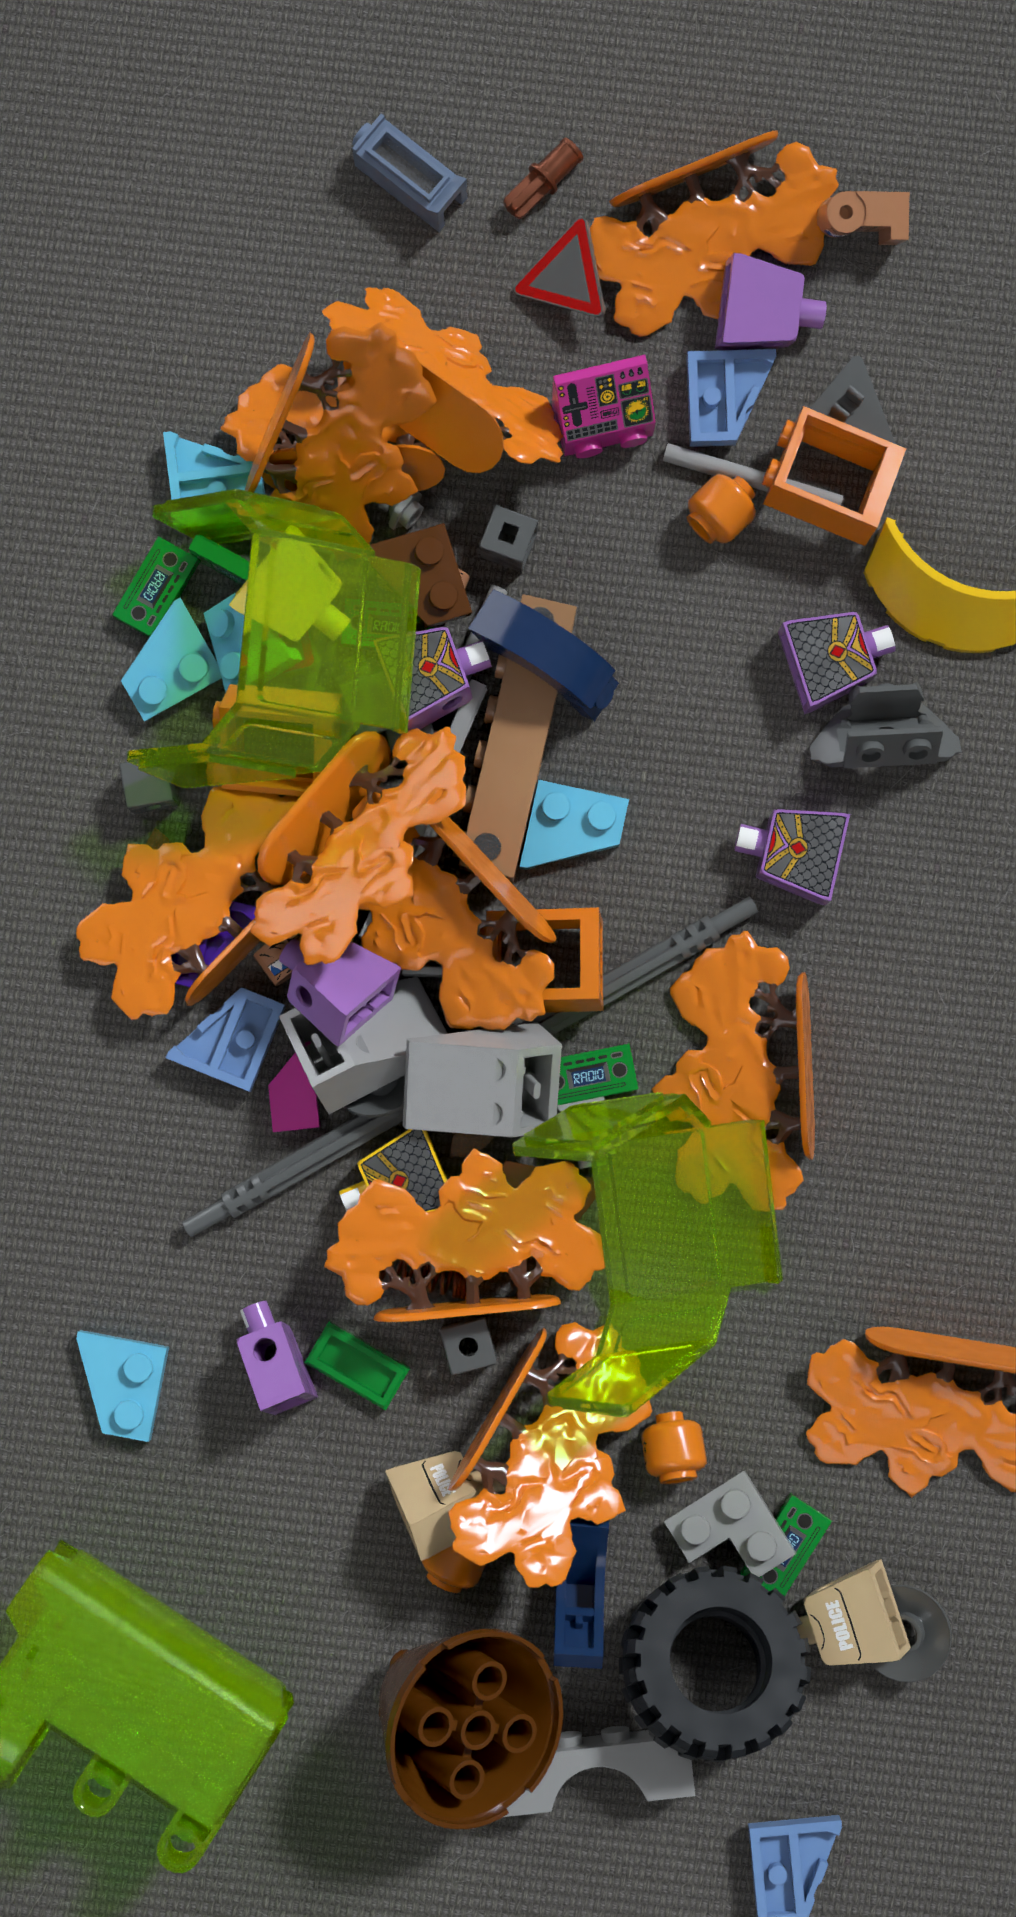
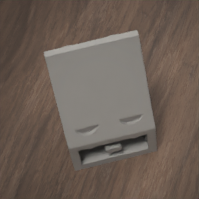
M418 977L398 980L393 999L339 1047L333 1044L296 1008L279 1016L308 1080L328 1114L404 1076L407 1039L447 1034ZM311 1041V1044L306 1046L305 1042Z
M539 1023L508 1026L505 1030L481 1029L407 1039L403 1127L412 1130L518 1137L556 1131L562 1044Z

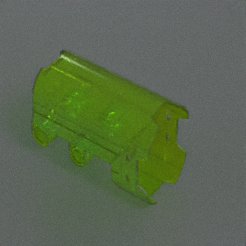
M60 1539L54 1552L48 1550L6 1609V1613L19 1636L0 1664V1791L13 1787L49 1731L52 1730L92 1757L76 1781L73 1789V1800L76 1807L83 1814L90 1817L103 1816L109 1813L116 1805L128 1784H133L173 1811L172 1817L157 1844V1857L160 1864L166 1870L173 1873L187 1872L199 1862L288 1720V1712L294 1704L293 1693L287 1690L284 1682L84 1549L78 1550ZM94 1778L100 1786L111 1789V1795L107 1797L94 1795L90 1791L88 1780ZM176 1834L181 1840L194 1843L195 1849L189 1852L176 1850L171 1843V1836Z

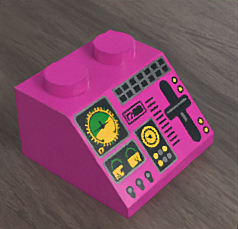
M645 355L553 376L552 407L555 413V420L559 424L563 435L561 444L564 456L576 454V458H588L600 454L603 451L602 447L619 443L622 448L635 447L645 443L648 440L647 437L653 436L656 420Z

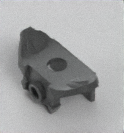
M918 681L907 685H893L889 683L869 687L855 685L849 691V705L843 707L832 718L810 745L811 760L832 768L937 764V762L949 760L962 751L959 737L927 706L921 703V701L925 700Z

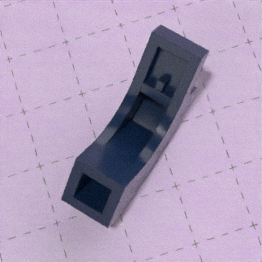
M495 589L492 590L468 628L480 641H483L489 650L514 661L555 688L580 715L594 722L602 709L611 702L614 690L619 684L612 676L616 670L587 644L536 610Z
M578 1517L570 1521L572 1541L577 1552L573 1557L566 1580L562 1584L555 1586L553 1666L602 1669L604 1586L609 1520L597 1525L591 1520L586 1521Z

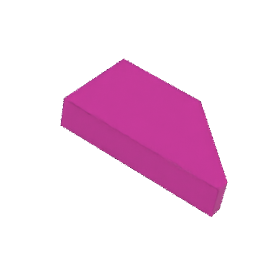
M311 1041L305 1042L306 1046L310 1045ZM295 1052L268 1085L273 1132L320 1128L318 1097Z

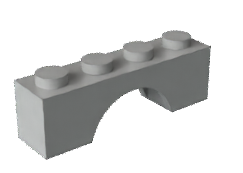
M611 1726L602 1729L601 1735L582 1737V1733L579 1731L561 1732L552 1763L539 1785L532 1793L526 1790L514 1803L506 1809L509 1814L504 1817L551 1812L555 1798L564 1783L578 1772L594 1767L611 1768L626 1774L640 1787L647 1801L695 1796L692 1760L678 1756V1751L670 1747L664 1749L653 1741L655 1735L650 1730L630 1732L627 1726Z

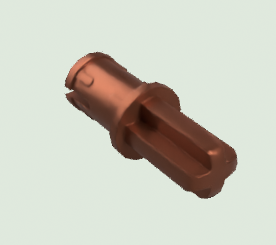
M564 137L539 164L532 163L529 166L530 173L504 197L503 204L507 211L517 219H522L548 193L555 194L557 192V184L577 164L583 161L584 157L579 148L571 140Z

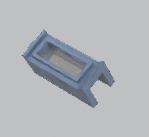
M382 113L372 125L370 123L364 124L355 135L352 142L355 167L436 231L440 232L445 226L444 211L455 199L461 205L467 200V178L454 174L388 122Z

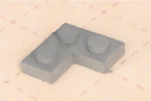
M742 1471L664 1521L689 1563L729 1538L750 1572L758 1577L797 1554L746 1471Z

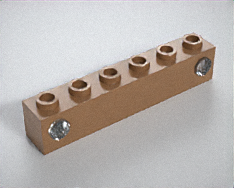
M522 594L521 603L536 610L572 633L577 606ZM499 655L495 678L502 679L498 697L490 695L484 722L490 723L492 726L488 741L479 740L473 767L481 768L478 785H469L467 789L466 804L463 807V812L471 813L467 831L463 832L504 876L514 883L558 691L528 669ZM453 851L452 857L459 858ZM460 859L459 869L472 873L468 866Z

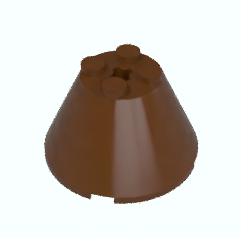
M478 1629L417 1646L410 1650H400L392 1657L390 1668L384 1677L379 1695V1717L382 1723L386 1762L391 1781L398 1795L413 1812L424 1820L448 1829H471L490 1824L509 1814L506 1808L514 1803L526 1790L532 1793L545 1776L552 1763L561 1736L563 1699L558 1678L552 1675L547 1662L543 1658L545 1655L531 1642L505 1630Z

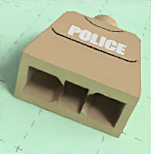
M452 1451L385 1471L397 1508L421 1561L452 1546L456 1536L450 1528L451 1522L448 1512L456 1503L476 1497L483 1489L481 1474L476 1470L470 1473L457 1490H448L449 1484L463 1459L461 1452ZM494 1479L492 1487L495 1492L505 1491L506 1487Z
M882 1559L871 1562L815 1589L804 1598L807 1615L799 1617L802 1624L797 1626V1630L801 1639L808 1638L809 1645L817 1643L825 1665L893 1662L900 1660L911 1649Z

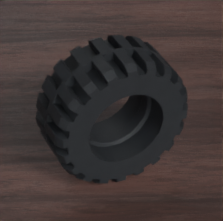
M709 1566L694 1568L688 1573H679L668 1579L649 1594L630 1619L632 1621L628 1629L624 1631L620 1644L624 1647L623 1656L618 1660L619 1675H623L625 1681V1688L622 1689L626 1704L631 1702L637 1713L634 1716L636 1722L642 1729L647 1727L655 1735L653 1741L664 1749L670 1747L678 1751V1756L690 1760L697 1758L704 1759L705 1762H722L737 1759L760 1751L772 1744V1740L777 1736L783 1735L793 1724L791 1721L793 1715L801 1711L806 1700V1696L802 1694L804 1685L810 1683L811 1667L805 1666V1655L811 1653L808 1638H800L797 1626L801 1625L802 1622L796 1611L789 1614L782 1605L786 1598L776 1588L771 1591L762 1586V1578L752 1573L746 1576L737 1574V1568L721 1566L717 1570H710ZM715 1617L731 1623L744 1634L753 1649L757 1669L755 1685L749 1696L735 1708L726 1711H709L699 1708L682 1694L673 1678L670 1665V1652L673 1642L687 1624L697 1619Z

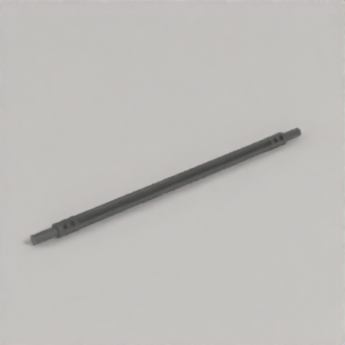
M749 896L712 918L706 915L603 974V1006L719 941L721 933L758 913L754 901ZM595 1011L549 1012L542 1016H537L533 1021L523 1020L516 1025L539 1023L553 1036ZM403 1108L383 1117L367 1118L356 1116L221 1193L222 1199L182 1221L186 1232L192 1238L230 1215L233 1218L240 1216L403 1122Z

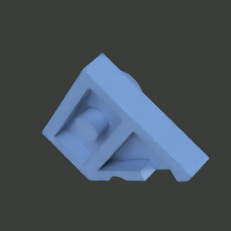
M776 349L687 352L690 447L736 445L775 361Z
M241 987L214 1014H210L181 1043L170 1049L166 1058L251 1092L279 1025V1016L283 1014L286 1005Z
M839 1815L748 1823L756 1917H809L815 1902V1891L817 1886L822 1883L828 1867V1856L836 1835L839 1836L842 1829V1821Z

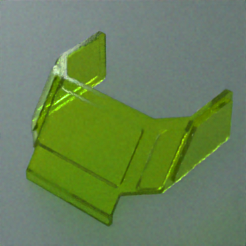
M233 489L167 500L163 504L153 506V518L194 539L195 535L199 536V534L217 544L252 539L236 703L202 743L129 750L127 752L128 763L138 766L139 771L182 788L296 778V774L321 772L359 729L360 724L391 729L399 734L408 732L421 574L419 567L411 563L375 556L373 548L344 516L334 511L320 509V507Z
M657 1092L572 1105L525 1133L524 1137L512 1144L515 1156L591 1161L610 1308L596 1356L548 1392L550 1405L574 1411L622 1418L628 1417L716 1345L731 1287L764 1282L779 1284L783 1281L764 1120H744L711 1125L708 1117L686 1094H663Z

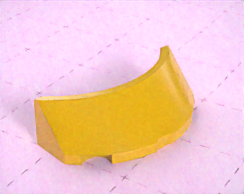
M886 517L878 531L863 573L869 587L874 589L877 597L887 609L886 613L895 623L921 641L934 643L950 651L984 653L1016 644V590L991 591L978 589L944 576L924 562L912 550L903 538L904 533H901L895 524L896 520Z

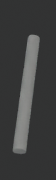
M667 444L663 457L664 462L711 476L723 474L731 479L740 476L752 488L768 492L769 487L762 485L766 472L673 444ZM790 479L786 480L787 484L838 505L842 503L844 495Z

